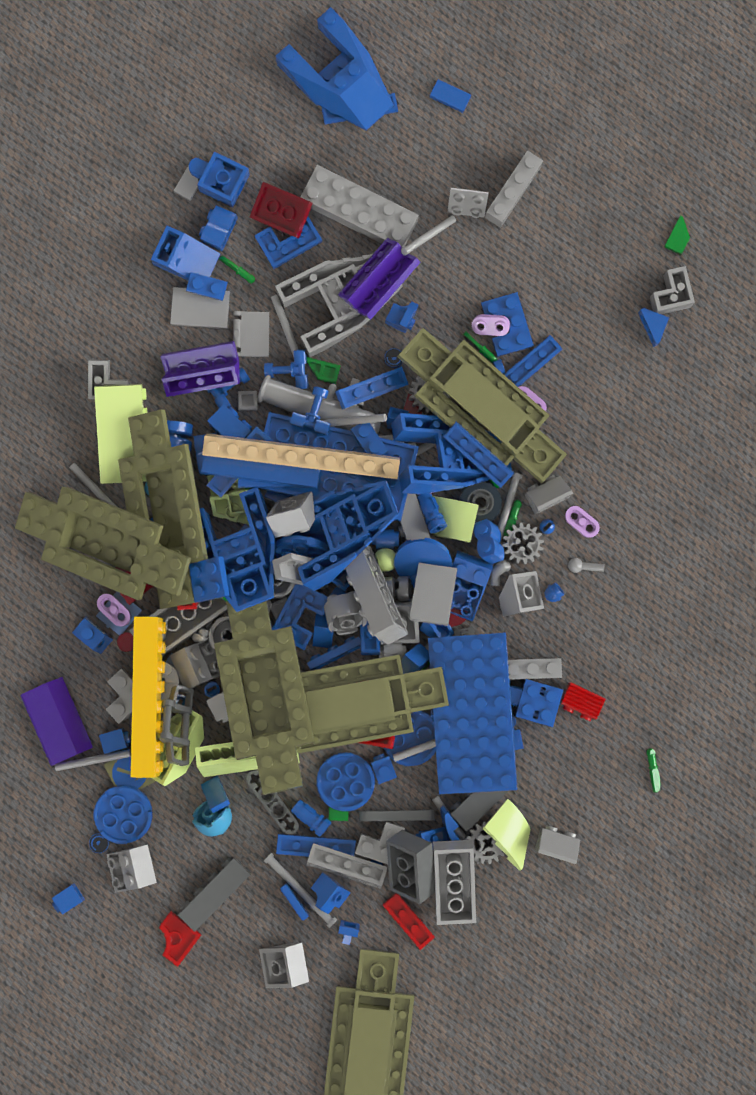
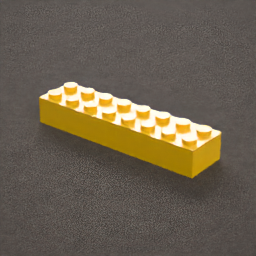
M134 617L131 777L136 778L158 777L160 772H163L164 767L163 760H160V753L164 751V743L160 741V733L162 732L163 725L161 713L164 710L161 693L165 692V681H162V673H165V661H162V654L166 652V643L163 642V634H166V622H163V618Z

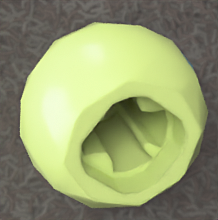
M382 548L375 554L382 572H389L395 568L394 559L396 553L389 548Z

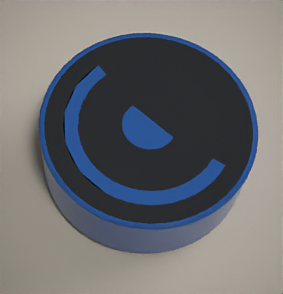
M393 348L386 352L384 360L388 367L397 368L401 366L403 361L398 358L401 351Z
M97 833L90 838L89 846L93 852L102 853L108 849L109 841L100 833Z

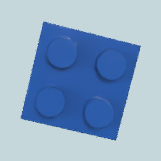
M223 556L189 564L195 603L230 596Z

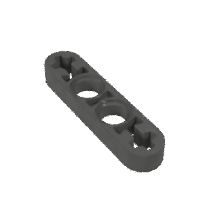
M253 770L249 772L246 777L248 785L282 831L288 835L296 833L299 823L277 792L272 793L271 799L264 800L261 796L262 788L257 792L255 788L259 786L255 782H250L252 779L251 775L254 774L256 776L259 774V771ZM277 804L282 805L284 808V813L280 816L273 813V807ZM288 813L290 817H287L290 823L295 822L294 830H286V822L283 820L280 823L278 819L283 818Z
M434 809L359 811V821L435 820Z

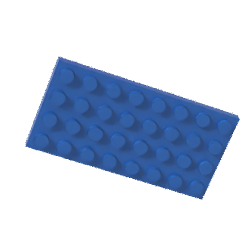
M271 412L268 414L264 433L271 438L270 441L365 453L353 433L349 430L330 427L328 435L314 432V429L306 426L301 428L291 425V417ZM380 438L388 450L384 454L385 456L400 457L398 479L320 470L317 489H258L288 496H296L312 491L314 501L331 491L339 492L344 491L346 488L352 487L354 489L364 487L363 485L387 481L399 513L395 520L401 522L408 494L401 493L399 475L408 465L415 466L419 446Z
M506 633L428 638L430 669L442 667L449 706L433 708L439 794L517 790Z

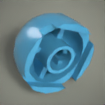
M207 801L198 806L192 815L194 817L192 823L203 835L210 837L223 834L232 821V812L229 805L212 813Z

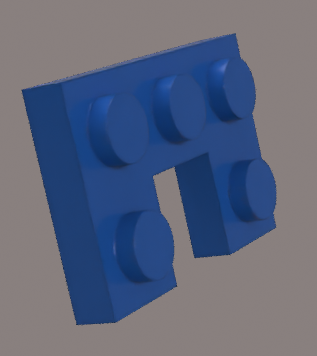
M309 217L306 219L299 238L290 236L280 242L271 226L254 235L273 270L322 242Z
M517 292L481 302L484 315H502L510 321L508 334L492 338L497 357L534 346Z
M296 584L272 630L291 626L295 646L305 650L314 633L297 623L305 608L323 616L325 613L324 605L328 597L304 585Z

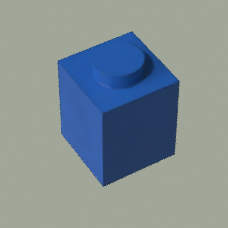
M124 728L99 735L104 754L129 747L128 743L131 742L129 732L124 731Z
M74 883L52 898L54 901L52 905L58 913L61 912L63 915L85 899Z

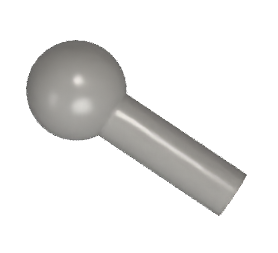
M572 558L568 562V568L573 573H578L581 570L604 572L605 564L585 563L579 558Z

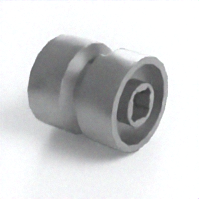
M399 576L396 580L394 577H384L394 601L395 599L411 601L412 587L410 576Z

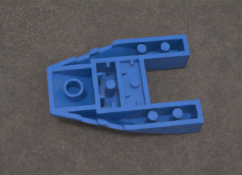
M330 7L317 19L318 29L335 45L341 54L321 72L317 73L288 44L275 56L276 62L283 72L315 105H320L328 109L329 112L345 118L346 121L364 130H368L394 104L369 52L345 21Z
M400 413L391 423L394 441L436 444L440 466L408 465L399 475L401 493H431L464 488L491 480L443 437L450 427L439 417ZM485 430L496 441H498L500 444L502 443V441H500L494 434H492L490 431ZM510 462L507 467L512 470Z
M387 481L363 485L364 487L354 489L352 487L346 488L344 491L339 492L331 491L314 500L315 521L311 528L303 533H300V531L294 532L290 536L308 537L323 528L330 550L298 567L304 586L315 591L330 583L399 516Z
M258 487L239 493L250 528L219 540L216 538L210 516L204 508L199 509L208 559L223 556L230 596H225V598L236 612L274 598V568L272 560H274L275 538L266 519L269 513L264 497Z

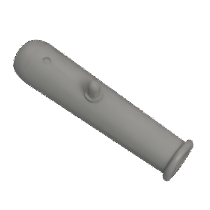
M267 375L262 382L257 401L258 403L264 401L291 413L295 412L305 415L306 412L310 413L315 396L310 391L273 380L270 375ZM330 384L327 399L322 398L317 414L320 416V420L376 415L355 406L342 410L339 401L333 398L337 388L335 384ZM381 422L370 423L378 435ZM358 424L336 426V428L351 431V429L357 426Z

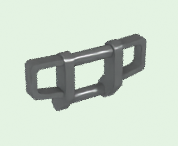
M181 685L173 686L169 699L162 700L164 710L160 741L165 744L168 763L186 766L189 765L190 715H192L194 690ZM178 691L186 694L185 706L176 704ZM171 712L182 715L180 738L170 733ZM173 746L182 748V760L174 757Z

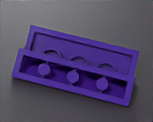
M387 238L338 295L358 313L371 320L421 262L417 257L410 254L403 255L401 252L402 247L399 243Z
M234 341L166 353L160 356L165 371L162 382L166 397L240 383L239 357Z
M63 677L42 684L20 695L51 766L93 748Z

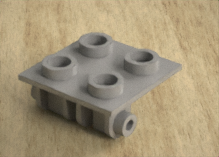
M451 188L447 213L456 216L467 215L474 218L485 217L489 192Z

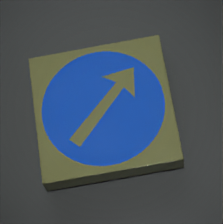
M131 757L112 760L104 764L114 786L128 785L140 790L156 782L152 778L131 777Z

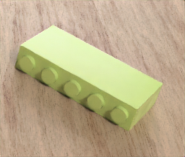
M142 384L94 387L100 484L122 483L118 459L134 456L128 417L148 413L147 408H144L143 400H147L146 388H142ZM142 475L143 482H147L146 475Z
M233 742L195 748L197 768L203 777L258 769L256 756L236 760Z

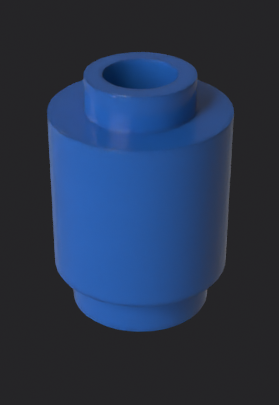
M394 529L383 530L372 541V545H376V549H394V547L399 546V532L394 531Z

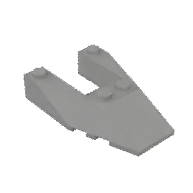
M373 254L356 258H342V260L335 261L327 260L275 286L284 308L320 291L334 319L300 336L309 357L327 350L361 329L370 320L358 313L338 294ZM402 284L394 292V294L387 300V302L403 287Z

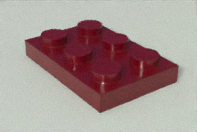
M263 182L250 218L299 238L313 202Z

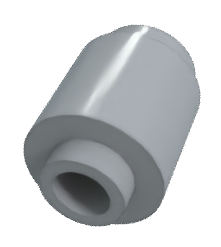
M402 643L380 645L379 658L400 654V659L402 660L406 654V645L402 646Z

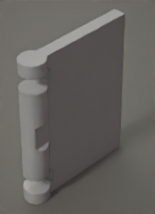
M234 311V316H241V320H233V341L236 348H241V352H237L238 357H269V312Z

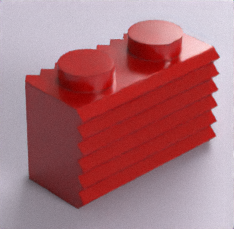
M569 682L560 704L563 705L562 709L573 713L575 710L581 713V718L590 722L591 719L597 720L606 699Z

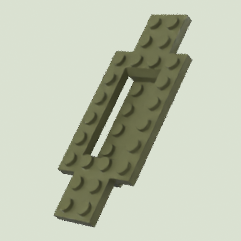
M422 328L398 355L401 361L426 382L415 394V397L450 428L455 422H458L506 466L514 459L542 484L567 455L539 430L540 426L550 415L465 340L451 353L429 332ZM445 391L468 413H470L476 420H478L484 427H486L492 434H494L500 441H502V443L500 444L498 441H496L490 434H488L482 427H480L474 420H472L465 412H463L457 405H455L449 398H447L443 394V392Z
M165 410L128 417L134 456L118 459L126 510L149 520L142 475H146L153 521L163 525L159 543L162 544L161 546L190 557V563L207 560L208 556L189 445L182 444L171 447ZM189 568L180 595L176 596L157 588L160 609L195 603Z
M68 487L61 488L57 503L31 492H25L15 529L46 541L41 560L136 600L142 599L146 583L176 596L181 594L191 558L161 546L162 544L159 543L163 525ZM67 547H71V548L76 549V550H78V551H81V552H83V553H85V554H88V555H90V556H93V557H95V558H97V559H100V560H102V561H105V562H107V563H109V564H112V565H114V566H117V567H119V568H121V569H124V570H126V571H129V572H131V574H128V573H126V572H124V571H121V570L116 569V568H114V567H112V566H109V565H107V564H104V563H102V562H100V561H97V560H95V559H92V558H90V557H88V556H85V555H83V554H80V553H78V552H76V551H73V550H71V549H68Z
M226 601L233 639L214 643L236 760L256 756L263 795L302 787L303 782L296 747L315 743L292 627L272 630L267 601L238 612ZM242 677H243V682H244V687H245V693H244V688H243V683H242ZM247 703H248V708H249V713H250V719H249V714H248V709H247Z
M399 654L302 672L301 676L315 743L296 747L297 753L414 732L411 712L449 706L442 667L403 674Z
M360 948L356 988L336 986L324 1095H404L414 995L395 992L399 953Z

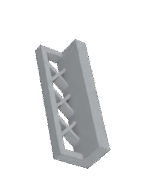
M289 553L272 560L275 579L303 585L298 567L314 558ZM328 584L319 589L327 588Z
M314 843L306 864L307 866L379 889L383 885L388 868Z

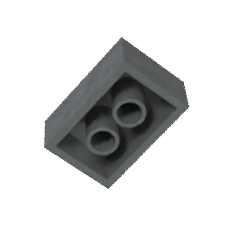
M401 830L386 840L390 890L421 904L435 893L432 843Z

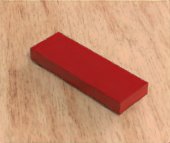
M395 893L382 904L420 950L435 938L399 894Z

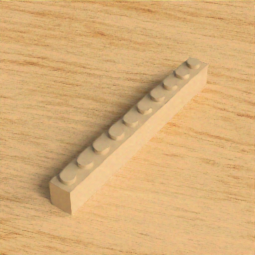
M206 434L204 436L202 454L205 456L398 479L400 457Z

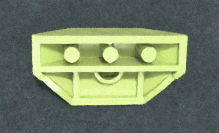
M192 710V715H190L189 765L179 766L168 763L164 744V751L160 753V760H163L164 763L163 772H160V776L152 779L166 786L187 772L196 755L195 748L200 747L204 740L203 717ZM176 714L171 718L170 733L180 738L182 715ZM173 746L174 757L182 760V748Z

